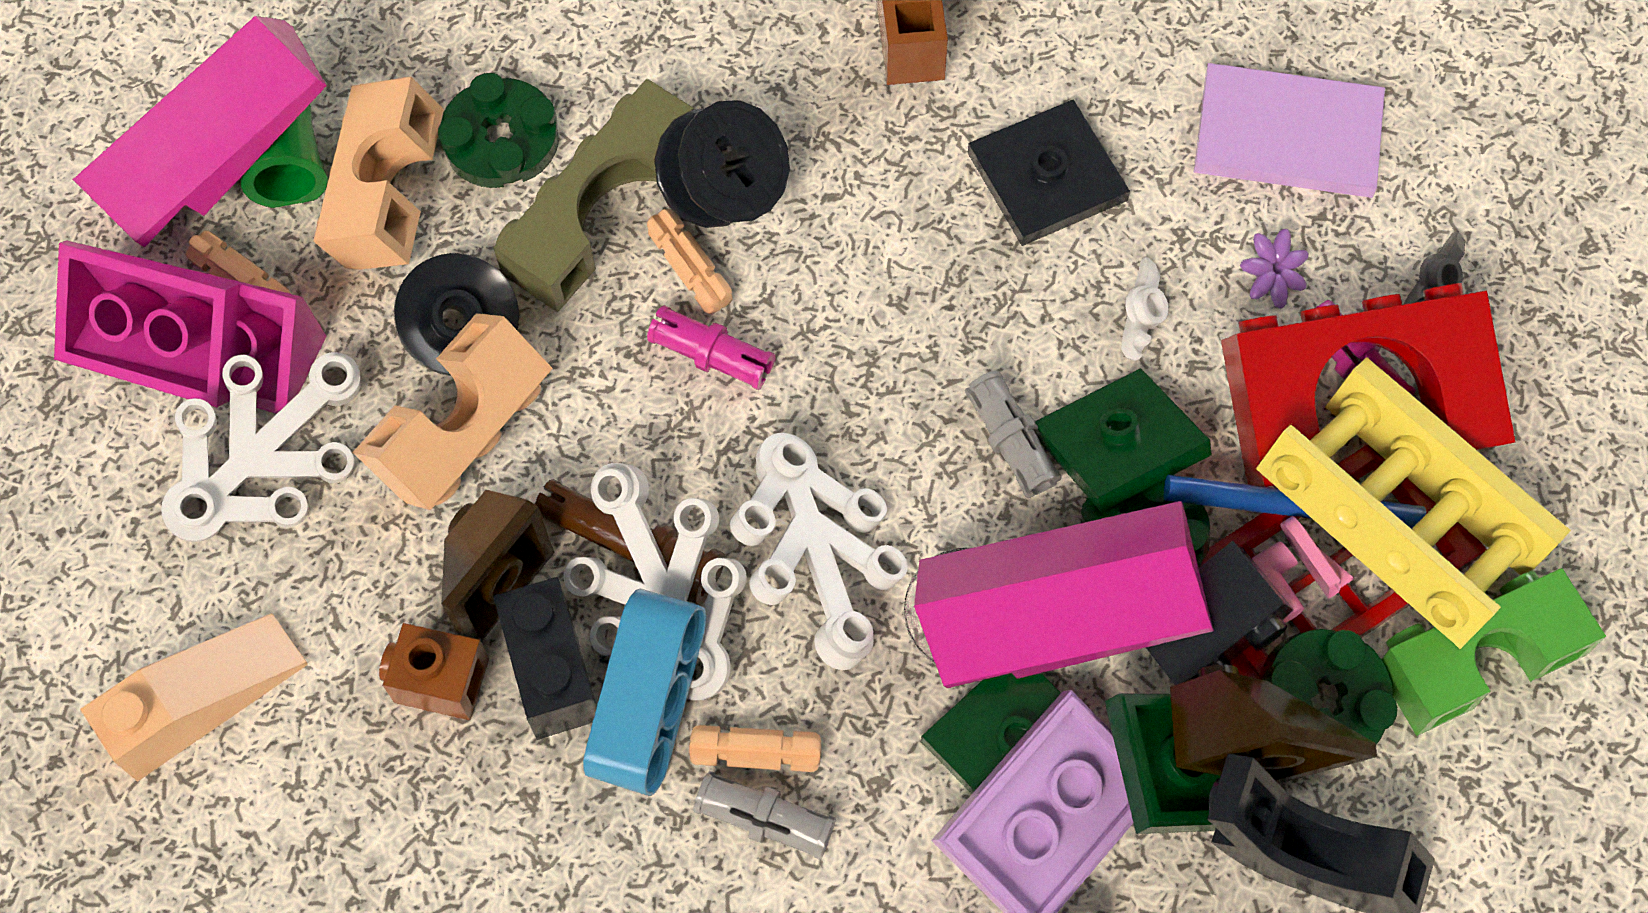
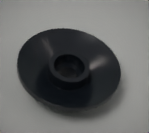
M441 254L423 261L406 276L395 298L394 323L402 345L411 357L422 366L443 375L451 376L436 358L476 313L504 316L516 330H518L519 326L518 302L507 279L490 263L467 254ZM449 309L459 311L465 319V325L460 329L449 328L443 321V313Z

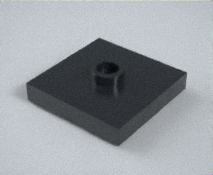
M1074 99L968 143L967 153L1021 246L1128 201L1130 190Z

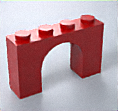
M1462 283L1423 290L1425 301L1402 305L1401 295L1392 294L1361 301L1363 312L1340 315L1339 305L1336 304L1301 311V323L1278 326L1277 315L1238 322L1240 333L1222 339L1221 345L1248 485L1275 486L1256 468L1283 431L1290 425L1295 427L1309 441L1320 432L1315 408V392L1319 376L1329 359L1338 350L1350 343L1372 344L1398 357L1414 377L1421 403L1476 450L1516 443L1487 290L1464 294Z

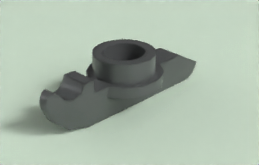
M1458 230L1450 235L1437 254L1429 255L1423 261L1420 267L1419 281L1407 296L1403 305L1425 301L1423 290L1462 283L1463 272L1459 261L1465 254V240Z

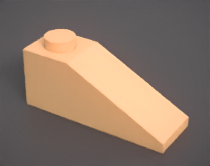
M271 613L137 670L80 710L112 760L138 782L307 666L308 663Z

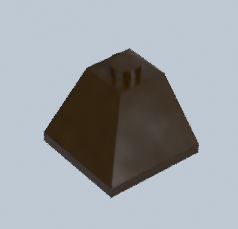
M485 490L474 504L467 503L451 520L448 535L444 539L441 604L458 635L478 639L482 642L500 620L493 596L528 586L555 553L539 507L529 500Z
M1212 665L1203 667L1197 671V678L1170 687L1176 767L1221 776L1228 754L1253 757L1280 784L1377 757L1375 742L1269 681L1239 675V669L1235 666Z

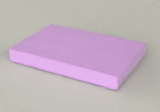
M1208 63L1205 73L1194 173L1373 198L1378 180L1385 87Z
M1072 690L1063 691L931 840L1003 913H1057L1133 824L1112 731Z

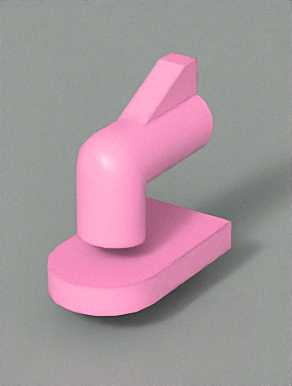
M1294 516L1280 523L1290 545L1328 599L1339 593L1342 586L1353 580V577L1316 546L1307 531ZM1279 541L1252 559L1294 609L1293 612L1283 619L1286 623L1298 616L1305 608L1282 576L1284 572L1296 566L1298 562L1291 551Z

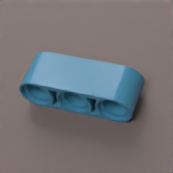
M641 588L635 590L629 597L620 619L583 760L585 776L646 796L654 795L659 789L670 763L706 626L705 608Z

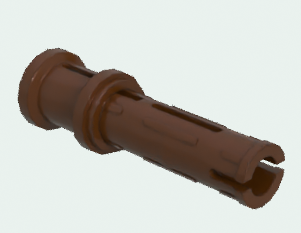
M555 479L549 480L543 486L544 490L551 493V496L548 497L541 492L537 496L535 505L539 507L542 519L549 520L635 563L612 514L602 512L595 505L593 499L562 485ZM659 525L654 529L650 528L666 565L669 567L678 539V532L668 525L663 527ZM715 548L709 552L703 550L688 596L690 602L701 605L706 601L708 593L704 590L701 583L702 570L709 561L716 558H725L723 552ZM724 566L718 569L715 578L716 582L721 576Z

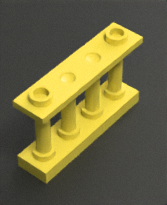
M1366 357L1352 370L1325 406L1336 417L1310 441L1295 427L1290 425L1283 431L1256 469L1461 649L1501 608L1485 594L1509 566L1519 575L1533 571L1571 530ZM1356 434L1386 459L1361 484L1330 459ZM1405 478H1408L1437 503L1412 529L1381 503ZM1456 522H1459L1488 547L1464 574L1432 548Z

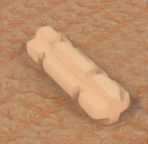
M668 208L663 209L648 219V235L659 249H664V257L688 290L695 292L694 298L704 312L713 314L721 308H725L733 300L731 287L720 273L714 272L715 265L690 231H684L683 227L685 224L676 212Z
M203 231L199 235H193L188 241L190 246L185 254L188 260L202 271L206 272L210 268L208 271L210 275L291 294L290 290L275 278L271 277L267 281L268 273L233 247L229 246L225 250L227 247L226 242L214 233Z
M697 725L693 728L690 735L689 756L690 761L695 765L717 766L718 760L727 761V767L781 770V764L791 765V771L814 772L818 770L820 765L821 738L816 732L794 731L793 737H785L784 730L730 727L729 733H721L720 726Z

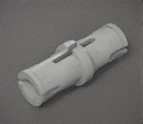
M1000 371L988 372L969 384L970 387L965 389V393L976 411L980 414L990 433L988 443L994 453L1001 452L1006 463L1009 464L1025 497L1031 498L1054 487L1062 477L1051 459L1047 456L1035 434L1038 426L1031 415H1024L1010 393Z
M708 771L697 793L693 809L694 813H702L749 831V839L762 843L766 837L814 855V858L820 860L824 855L836 822V817L830 815L828 817L780 799L781 791L767 787L764 792L718 776L712 771Z

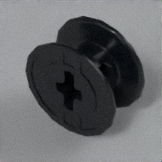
M741 100L717 101L704 109H693L674 119L661 135L654 158L656 182L667 205L684 221L704 228L724 227L736 222L754 221L771 211L785 192L790 172L788 146L778 125L761 108Z

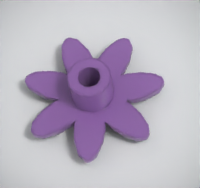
M1288 229L1280 230L1273 244L1265 235L1256 233L1253 241L1260 258L1245 259L1240 264L1243 271L1257 277L1250 290L1251 299H1259L1270 290L1274 305L1282 309L1287 303V287L1297 291L1306 289V281L1293 269L1302 265L1308 259L1309 253L1305 250L1289 252L1291 234Z

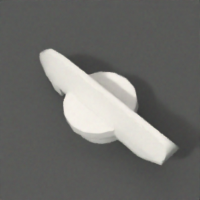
M1147 257L1141 260L1135 287L1129 291L1126 297L1127 320L1122 337L1121 350L1126 358L1134 361L1139 360L1143 356L1142 350L1151 341V336L1147 334V331L1154 329L1159 323H1162L1168 315L1167 299L1164 293L1158 289L1160 274L1156 264Z

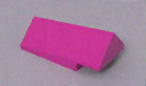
M254 16L72 180L136 243L146 247L184 205L205 216L327 85L292 25L283 19Z
M68 240L59 243L54 360L182 398L202 399L211 406L218 408L230 401V391L227 389L223 379L224 365L234 356L248 355L257 360L263 373V384L257 391L256 408L277 414L299 394L311 366L327 337L302 296ZM245 366L238 367L231 375L232 382L240 386L250 384L255 378L254 370Z
M1181 501L919 560L914 608L941 681L946 688L1012 673L1018 679L1214 631Z

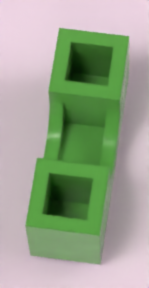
M1563 568L1541 578L1537 576L1535 571H1529L1499 589L1502 596L1493 600L1501 608L1461 649L1437 628L1434 627L1425 631L1422 624L1410 626L1395 634L1386 642L1389 650L1381 660L1385 664L1392 682L1393 697L1416 736L1475 709L1491 692L1477 669L1475 662L1476 649L1494 647L1509 653L1517 660L1530 682L1587 656L1606 637Z

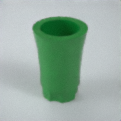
M310 104L242 175V191L253 202L265 207L276 208L315 201L326 190L328 178L317 148Z

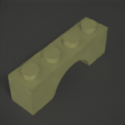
M646 79L633 94L628 93L624 95L615 105L611 118L598 133L587 136L579 144L573 160L559 176H553L544 182L536 195L535 202L520 219L511 220L501 230L493 249L503 276L556 312H559L596 270L590 242L583 232L585 220L591 208L603 195L620 185L636 181L656 182L654 158L661 135L674 119L695 108L649 79Z

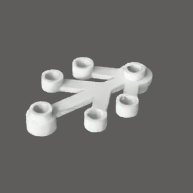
M331 352L316 359L309 372L310 383L257 433V391L263 384L261 366L257 360L248 355H237L230 358L223 368V379L227 389L230 391L229 459L210 477L208 437L214 432L217 425L214 410L208 402L202 399H189L180 404L175 413V422L183 435L182 480L167 491L162 502V517L167 528L182 540L200 542L218 534L226 522H275L281 527H294L303 522L308 514L307 499L300 490L294 487H282L276 490L271 497L230 495L248 478H321L329 483H339L346 480L352 474L354 469L353 454L347 446L341 443L332 442L325 444L318 451H277L325 405L341 406L349 403L356 397L360 390L361 377L359 367L351 357L343 353ZM245 366L253 369L255 378L250 384L240 386L232 382L231 375L238 367ZM330 367H340L347 373V378L342 384L331 386L323 380L324 372ZM192 410H202L207 413L208 421L204 427L192 430L184 425L185 416ZM338 453L345 457L347 465L343 471L329 473L323 468L322 462L329 454ZM292 497L300 502L301 509L296 516L283 518L277 514L276 506L283 498ZM192 498H201L207 503L205 514L197 519L185 517L182 511L186 501Z
M776 433L767 437L757 450L756 474L761 483L752 498L743 503L733 515L730 521V528L734 537L741 543L749 546L759 545L774 529L776 520L773 510L782 496H785L792 520L770 558L764 561L750 578L751 592L757 600L767 605H776L782 602L795 586L796 579L793 571L804 553L827 621L815 634L816 651L820 658L830 667L838 670H848L855 667L872 650L874 642L873 628L870 621L864 615L853 611L833 553L862 572L868 583L880 590L893 588L905 576L908 568L907 561L904 555L895 547L883 545L876 550L818 512L814 497L842 513L845 522L853 530L867 533L872 531L886 516L887 507L881 495L867 488L859 489L855 493L818 469L817 457L805 441L792 434ZM858 505L869 508L873 517L862 513ZM745 517L753 518L759 524L760 529L751 527ZM878 561L888 564L892 568L893 574L886 573L880 567ZM765 575L776 579L780 589L772 587L766 581ZM844 631L849 633L853 640L848 638Z
M610 463L604 465L596 472L592 479L591 496L595 505L602 512L614 516L643 582L607 569L606 565L598 558L578 557L571 560L564 570L566 588L576 596L601 595L625 605L632 593L640 588L687 602L707 537L716 530L719 523L717 508L712 502L699 498L686 499L677 506L674 512V524L679 535L669 567H667L641 510L649 495V484L645 474L639 468L630 464ZM616 477L621 482L622 492L618 499L612 501L607 494V485L612 478ZM699 506L704 512L705 521L703 526L695 531L689 525L688 516L694 507ZM732 558L713 559L702 570L701 583L708 596L703 606L706 612V626L698 657L701 659L704 669L699 679L692 678L687 696L689 700H704L717 695L726 685L730 675V659L720 641L734 598L742 592L747 580L743 565ZM585 565H588L594 574L593 583L587 589L582 586L579 580V572ZM722 566L728 567L733 577L730 587L725 591L718 587L715 579L718 569ZM621 616L602 617L593 624L590 631V641L593 648L599 654L611 656L613 647L607 643L605 633L611 624H614L617 628L619 627Z

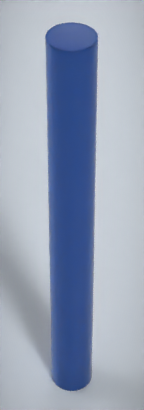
M1168 475L1165 480V501H1181L1187 504L1312 519L1278 488ZM1381 501L1386 508L1411 529L1426 515L1424 506Z

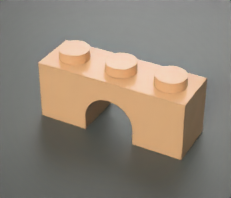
M412 77L359 84L351 87L313 242L345 268L362 270L407 265L410 262L421 211L391 185L390 182L405 166L414 162L433 160L438 138V128L444 111Z
M476 313L436 358L451 374L457 388L455 407L444 421L435 425L421 410L394 405L353 451L385 485L407 504L431 510L435 505H440L448 500L460 486L461 474L475 458L484 456L495 447L501 438L502 432L500 429L515 412L525 409L537 398L541 391L540 383L553 369L504 316Z

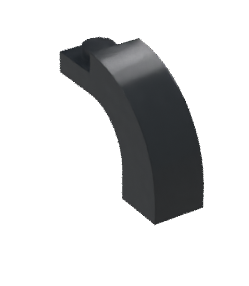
M1234 754L1227 755L1221 777L1214 782L1209 795L1210 812L1207 819L1216 827L1211 843L1240 864L1273 881L1364 913L1421 912L1435 858L1412 832L1363 824L1316 809L1285 791L1253 757Z

